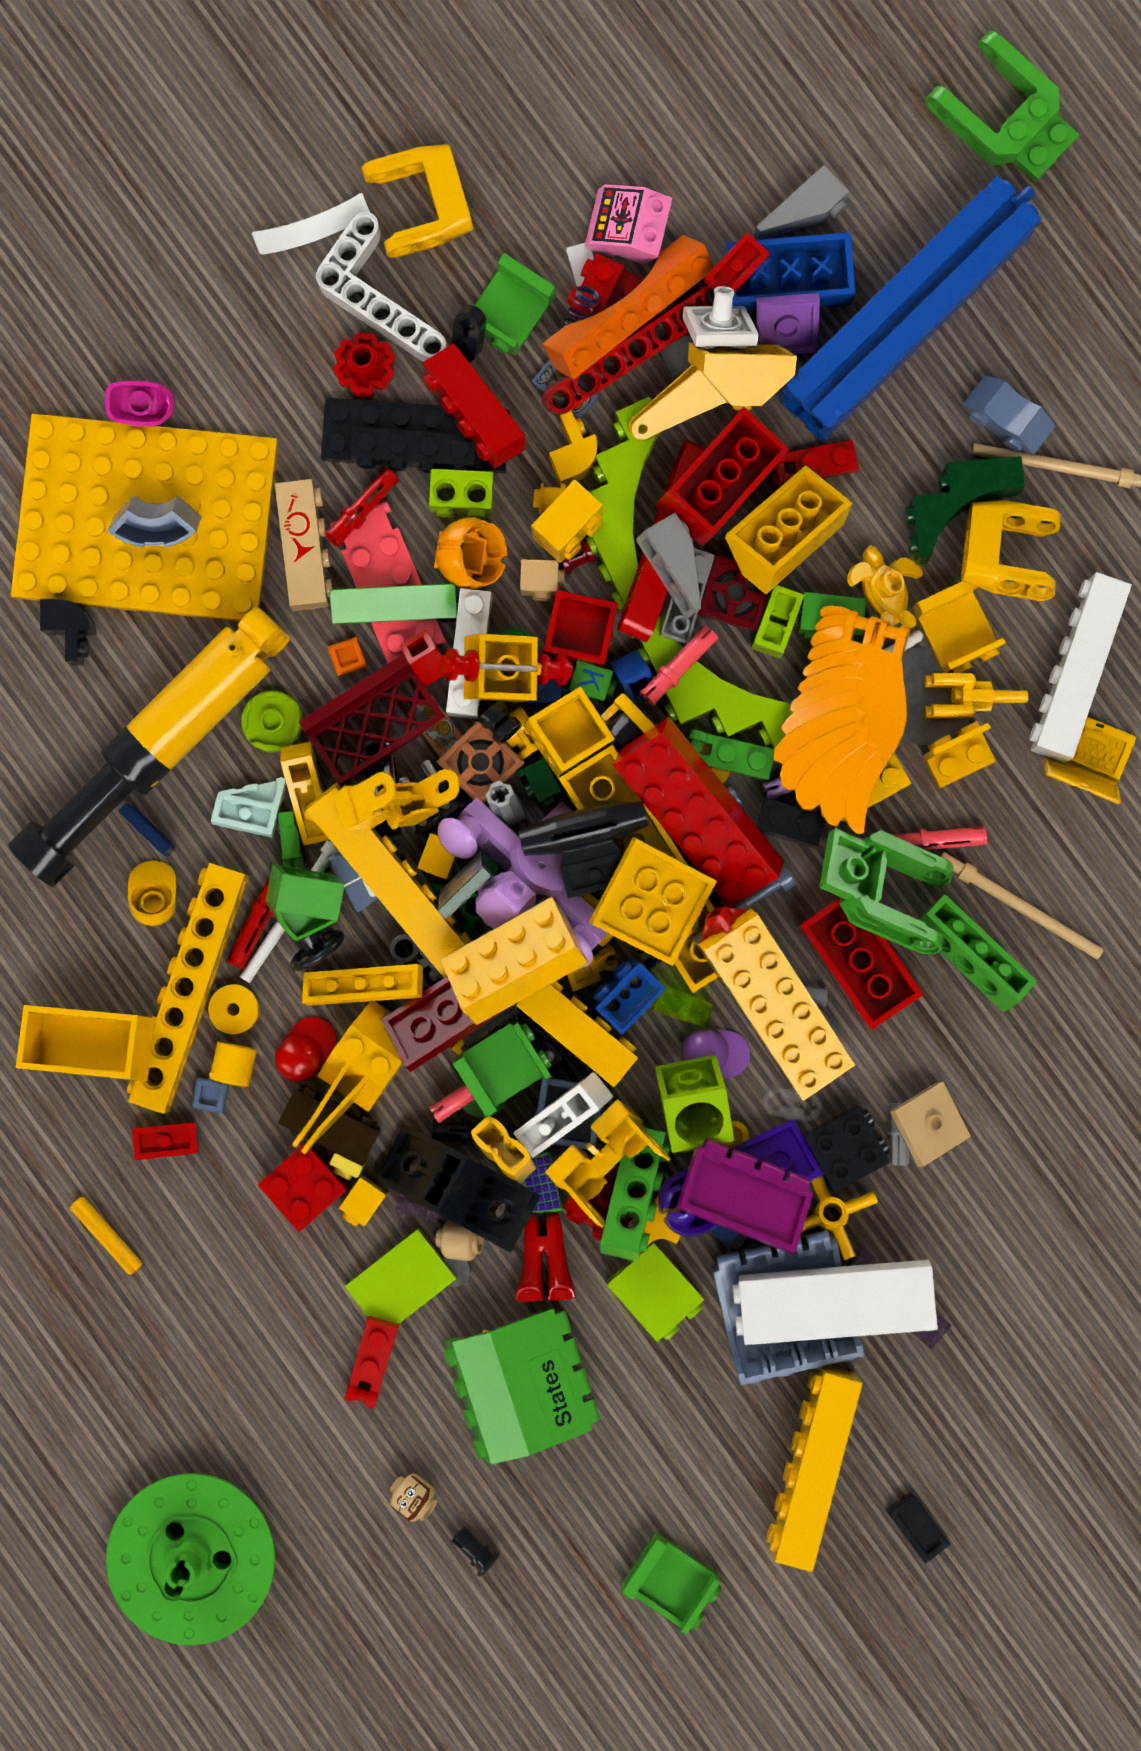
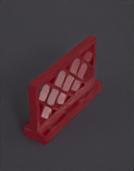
M402 654L298 722L338 784L342 787L446 718L409 665L405 655ZM412 678L416 684L414 698L398 695L400 684ZM420 692L426 700L419 699ZM380 697L391 699L388 715L372 712L374 701ZM396 700L412 703L409 719L393 716ZM417 705L429 706L435 713V716L426 722L414 720ZM354 714L365 716L361 732L346 729L348 718ZM370 717L386 720L383 736L367 733ZM391 721L408 724L405 735L400 739L388 737ZM328 731L339 733L335 749L323 747L317 738ZM344 734L360 737L356 753L341 750ZM365 738L381 741L377 754L373 756L362 754ZM327 753L334 754L332 760ZM339 755L355 758L353 769L341 776L336 768ZM360 759L366 760L363 763L359 764Z

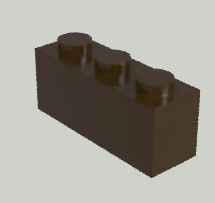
M305 1086L303 1090L300 1088L295 1089L278 1124L300 1134L320 1105L322 1094L308 1086ZM333 1100L331 1104H325L305 1138L310 1139L318 1127L336 1109L340 1102ZM348 1108L315 1143L363 1166L382 1130L376 1127L377 1121L363 1114L357 1118L348 1113L350 1109Z

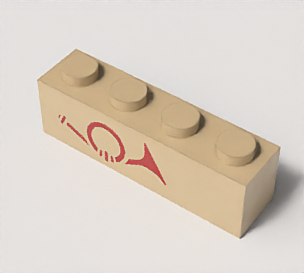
M312 479L275 483L289 606L293 611L330 607V590L334 588L332 579H327L325 568L331 565L328 548L323 549L322 537H325L327 530L325 519L319 518L318 507L323 506L321 488H316Z

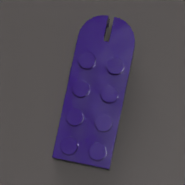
M794 1119L732 1147L756 1157L754 1169L757 1168L758 1162L761 1159L784 1168L783 1180H785L788 1171L809 1178L810 1182L821 1178L823 1175ZM732 1148L727 1150L725 1157L728 1158L729 1152ZM688 1169L671 1176L663 1184L658 1196L660 1215L676 1208ZM672 1211L666 1214L664 1219L665 1224L670 1230L685 1237L699 1236L719 1226L684 1211Z

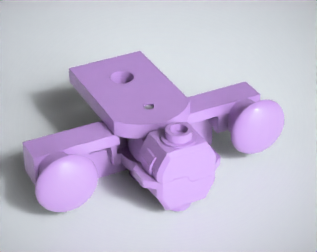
M477 797L456 819L445 818L439 823L437 830L439 840L450 854L462 859L471 858L477 852L478 843L479 847L484 849L505 871L496 876L491 875L477 889L479 896L476 898V913L483 919L486 925L495 929L533 908L535 903L538 902L540 904L553 897L565 912L589 962L580 968H584L592 962L593 948L608 933L588 923L595 910L581 896L567 897L560 869L563 853L524 856L520 838ZM561 801L542 821L556 815L572 812V810Z

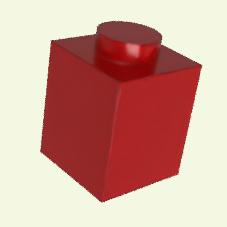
M427 630L422 631L400 645L409 665L425 687L444 676L440 670L442 653Z

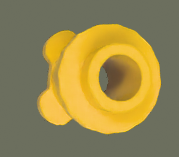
M541 483L540 489H534L533 508H539V514H542V511H545L565 490L566 483H561V488L545 487L544 483Z

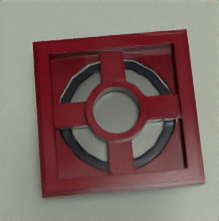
M715 554L701 600V609L697 615L757 633L769 592L767 594L763 593L742 575L736 560Z

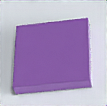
M819 294L756 298V330L759 334L757 344L780 345L793 354L817 353Z

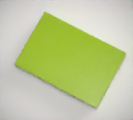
M418 1228L344 1287L367 1317L373 1316L400 1324L458 1277L422 1230Z

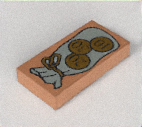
M431 695L446 719L425 732L423 736L437 755L441 757L462 735ZM417 705L414 720L426 722L434 717L435 713L429 706Z

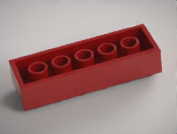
M670 717L620 749L613 763L615 769L641 801H643L645 806L697 870L717 881L713 889L727 907H732L779 878L784 860Z

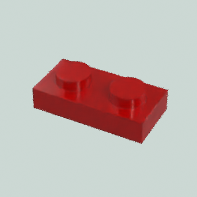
M747 232L704 277V282L713 290L719 286H726L732 288L736 293L769 258L770 253Z
M196 1122L132 1129L135 1160L199 1153Z

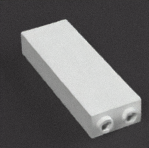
M929 1260L738 1275L739 1284L733 1285L734 1304H741L742 1316H736L737 1336L744 1335L745 1345L938 1330L933 1272Z

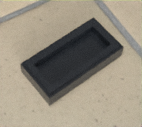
M911 1491L886 1510L925 1564L951 1545Z

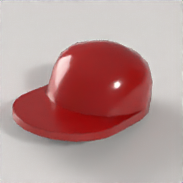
M308 1017L299 1021L285 1037L275 1053V1065L278 1072L292 1082H304L313 1078L324 1066L331 1052L336 1047L337 1038L333 1027L324 1019L317 1017Z

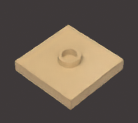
M943 1081L934 1083L890 1111L918 1167L926 1166L971 1137Z

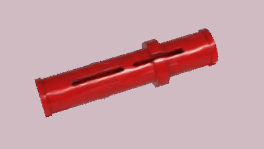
M384 468L381 474L363 491L354 503L341 511V517L325 532V537L330 543L340 547L342 542L355 529L362 527L365 517L380 503L393 486L399 482L398 477L393 471ZM377 489H379V491L374 495V497L366 504L365 502L367 501V499ZM358 511L359 513L345 527L346 522Z
M267 877V881L257 901L252 902L250 907L253 909L228 958L225 960L244 970L245 964L269 917L273 918V914L265 901L269 877Z

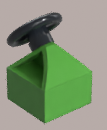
M272 864L265 901L277 922L301 948L291 959V969L303 971L330 956L344 940V933L341 930H331L323 934L319 930L338 921L345 884L334 874Z

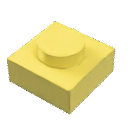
M334 1153L329 1163L336 1167L334 1170L336 1174L348 1180H351L352 1176L358 1178L366 1165L361 1166L337 1153Z

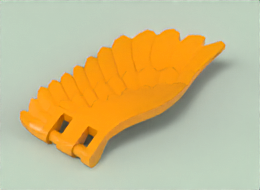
M830 605L820 610V616L823 618L815 625L817 632L812 636L810 642L813 648L807 656L811 663L803 671V675L807 678L799 684L798 691L801 695L792 702L790 711L793 714L786 719L781 727L785 736L775 747L773 760L782 764L780 772L782 787L789 791L795 790L796 800L803 810L812 811L820 805L821 816L829 825L837 827L841 819L845 818L848 826L856 834H863L873 787L904 736L907 721V705L902 657L911 628L902 625L898 628L889 625V621L870 616L868 619L859 616V612ZM855 628L865 631L863 644L852 641ZM885 637L895 640L893 652L882 649Z

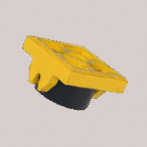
M621 694L601 715L602 720L615 738V744L620 749L655 727L625 694Z

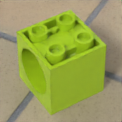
M716 1055L654 1066L663 1119L672 1153L689 1152L697 1147H702L706 1138L722 1144L734 1141L726 1086ZM693 1103H706L697 1109H683Z

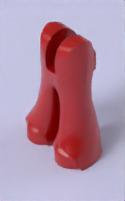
M559 1211L547 1212V1236H540L538 1212H532L524 1227V1258L516 1291V1301L527 1302L545 1299L543 1250L546 1252L548 1263V1300L576 1299L575 1287L565 1256L563 1229Z

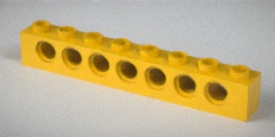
M209 863L208 868L203 867L197 883L201 888L198 897L192 898L187 912L191 916L188 927L181 929L177 944L181 945L178 956H173L169 963L167 974L171 975L167 987L163 986L159 993L157 1004L161 1006L157 1017L152 1016V1018H155L148 1079L147 1081H129L127 1093L130 1094L128 1102L163 1114L170 1112L249 879L248 875ZM220 889L223 892L224 900L221 905L214 907L209 901V896L212 891ZM204 919H210L213 922L214 929L209 936L205 937L200 933L199 925ZM196 948L200 949L204 955L202 963L198 966L192 965L189 960L191 951ZM184 978H189L194 986L192 993L188 996L183 995L179 990V984ZM174 1008H179L183 1013V1021L178 1026L172 1024L169 1019V1014ZM165 1037L169 1038L173 1043V1050L169 1055H164L159 1049V1043ZM154 1067L160 1069L163 1073V1080L159 1085L153 1084L149 1079V1073Z

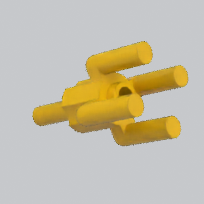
M932 673V675L924 676L925 688H952V704L925 706L923 711L924 719H964L965 717L974 716L976 712H990L993 703L1028 702V691L994 690L991 681H976L975 675L971 673Z

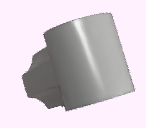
M501 781L490 784V789L485 794L489 804L487 805L488 808L508 827L525 821V814L517 794L514 795L511 785L504 784Z

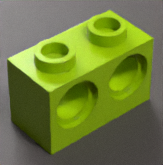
M431 469L429 507L430 511L436 513L437 517L453 518L454 514H467V518L485 519V515H492L493 472ZM444 488H450L455 492L454 497L449 501H442L438 498L439 492ZM474 490H482L486 494L484 500L478 503L472 502L469 499V495Z
M779 585L772 589L751 649L779 659L782 657L804 594Z

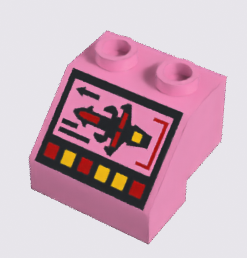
M603 185L597 192L584 248L611 258L618 255L642 265L658 258L672 197L646 187Z

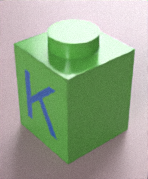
M577 661L569 693L581 686L590 701L604 705L606 697L613 698L617 681L612 680L614 671Z

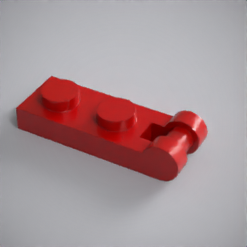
M853 439L787 452L773 468L775 474L772 478L774 488H780L805 465L822 479L858 472L859 467ZM793 463L795 473L789 474L786 471L785 465Z
M373 1316L368 1317L344 1397L345 1401L353 1403L354 1400L366 1403L365 1407L375 1408L399 1324ZM360 1381L372 1384L370 1391L359 1388Z

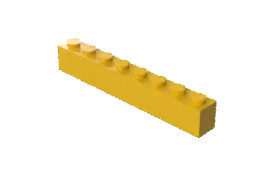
M336 782L307 805L306 812L443 978H445L447 974L440 959L471 943L473 939L466 931L461 934L454 926L457 921L453 915L445 918L438 912V905L434 902L437 899L436 894L426 883L421 886L414 877L417 875L416 870L407 859L401 861L394 853L397 847L387 835L381 837L374 827L371 829L348 831L343 828L333 796L335 792L342 789Z

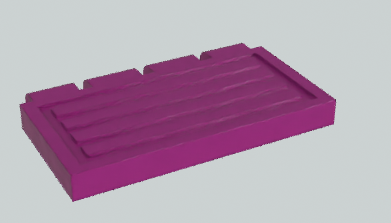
M706 1138L702 1147H697L694 1150L676 1209L790 1254L796 1253L814 1193L808 1190L810 1179L788 1171L785 1180H783L785 1169L762 1159L758 1162L757 1168L754 1169L756 1157L732 1148L727 1158L725 1157L728 1150L727 1145Z

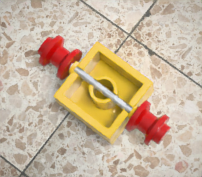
M494 634L465 636L464 656L459 655L457 649L450 648L446 651L445 655H442L440 660L441 673L445 675L448 681H455L458 675H464V700L537 701V684L546 685L549 679H553L557 686H564L571 679L573 673L572 663L566 655L558 654L554 660H550L547 654H538V637Z

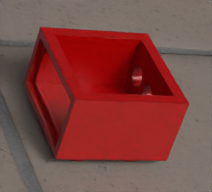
M557 590L543 653L553 659L558 654H563L572 663L577 664V661H582L605 668L618 603Z
M307 1142L258 1184L259 1188L298 1232L303 1230L350 1188L347 1182L334 1172L335 1169L314 1145L306 1154L301 1152Z

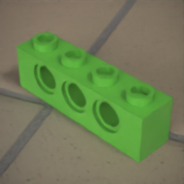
M946 894L933 903L918 919L926 923L927 927L943 935L940 953L1003 1012L1019 1003L1037 982L1032 975Z
M645 1128L669 1155L670 1144L666 1143V1132ZM648 1145L631 1159L624 1154L620 1160L600 1243L602 1254L638 1261L640 1252L646 1253L650 1234L645 1233L647 1221H654L657 1203H652L654 1191L660 1192L664 1174L659 1173L661 1162L667 1163V1159L655 1153ZM645 1158L651 1161L652 1165L642 1169L637 1167L635 1163L637 1160ZM633 1188H640L645 1192V1195L636 1199L629 1196L628 1192ZM626 1218H633L638 1222V1225L632 1229H627L621 1225V1222Z

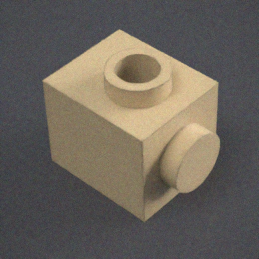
M521 559V596H533L535 601H551V597L556 596L558 588H564L565 569H559V562L557 560Z

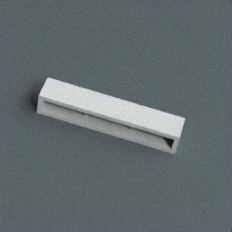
M1098 572L1089 580L1085 579L1078 594V597L1082 598L1079 609L1074 608L1068 623L1069 626H1072L1070 636L1064 637L1059 649V654L1063 655L1060 665L1054 666L1049 678V683L1053 684L1050 694H1045L1040 704L1039 711L1043 713L1040 724H1034L1029 740L1033 741L1030 751L1063 763L1073 759L1132 584Z

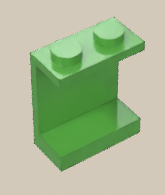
M504 253L497 263L498 272L474 306L481 309L486 317L485 337L492 341L491 345L503 354L509 352L516 356L556 297V286Z
M513 1020L451 1059L452 1064L486 1118L497 1111L496 1106L540 1078L544 1077L547 1080L551 1077L547 1069L552 1065L543 1050L536 1052L530 1042L535 1040V1037L526 1023L520 1026L516 1020Z

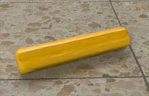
M84 1197L78 1198L70 1206V1210L127 1274L135 1273L142 1266V1261Z

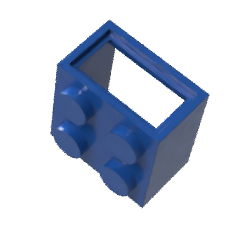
M631 958L629 961L623 959L612 970L614 976L607 983L600 982L590 993L593 998L589 1003L621 1034L666 990L634 958ZM635 976L639 977L641 980L640 986L632 988L629 982ZM623 988L629 990L627 998H621L619 995ZM613 999L619 1001V1007L616 1010L608 1008V1004Z

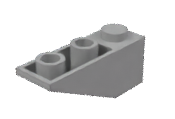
M693 548L701 602L715 555ZM667 591L661 610L659 635L687 644L690 641L698 612L686 620Z

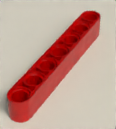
M707 284L698 287L654 316L575 379L566 375L549 386L542 395L543 407L548 412L555 414H565L688 333L686 324L680 318L681 309L684 306H709L705 296L709 289L713 292L714 290ZM658 323L662 324L666 330L665 337L662 340L657 339L654 333ZM633 340L637 341L640 345V353L637 357H633L629 352V345ZM607 357L612 358L615 362V369L611 374H607L603 368V363ZM582 374L587 375L590 380L589 388L586 391H582L578 386V379ZM556 391H560L564 395V404L560 408H556L552 403V396Z
M688 439L684 441L678 452L664 494L706 449L705 447ZM660 507L658 508L653 525L668 517ZM644 552L623 607L617 630L647 642L654 631L668 590Z

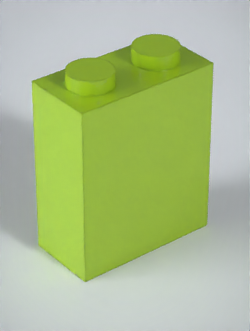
M655 1241L649 1244L646 1253L640 1252L638 1261L629 1260L606 1281L610 1290L657 1342L662 1338L666 1341L670 1339L680 1329L677 1325L686 1316L688 1319H692L703 1308L701 1305L704 1301L703 1295Z

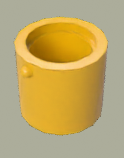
M217 1041L209 1079L230 1085L249 1087L257 1050L242 1045Z

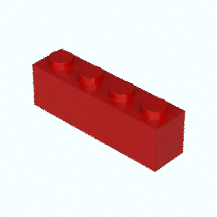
M454 343L423 361L424 375L422 379L425 386L430 392L435 391L437 393L443 410L448 415L453 414L458 421L457 426L465 438L470 437L475 443L477 454L484 462L488 460L495 469L525 450L524 433Z

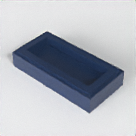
M126 803L119 810L162 855L168 857L175 850V846L134 805Z

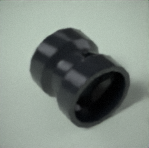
M502 701L493 704L478 719V722L485 729H489L493 733L492 738L498 745L505 743L522 727L521 722L516 717L509 715L508 708Z

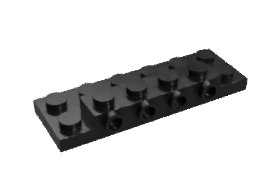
M325 397L321 449L322 461L357 463V467L364 469H374L376 465H386L388 469L394 471H405L406 467H415L424 473H431V469L506 474L507 465L506 461L494 469L488 460L484 462L477 454L475 443L470 437L465 438L457 426L458 421L453 414L448 415L441 405Z

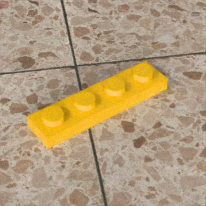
M409 964L304 972L302 1003L311 1006L422 998L423 966Z

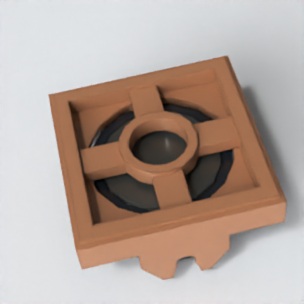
M477 721L436 762L442 769L453 770L459 778L460 787L473 800L477 797L484 804L487 801L485 794L489 791L490 784L497 781L505 783L525 762L506 743L498 745L492 738L493 733L489 729H485Z

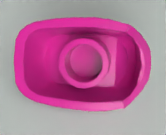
M140 380L114 382L107 387L105 392L106 414L111 420L118 423L143 427L156 426L165 422L174 412V394L167 386L158 382Z

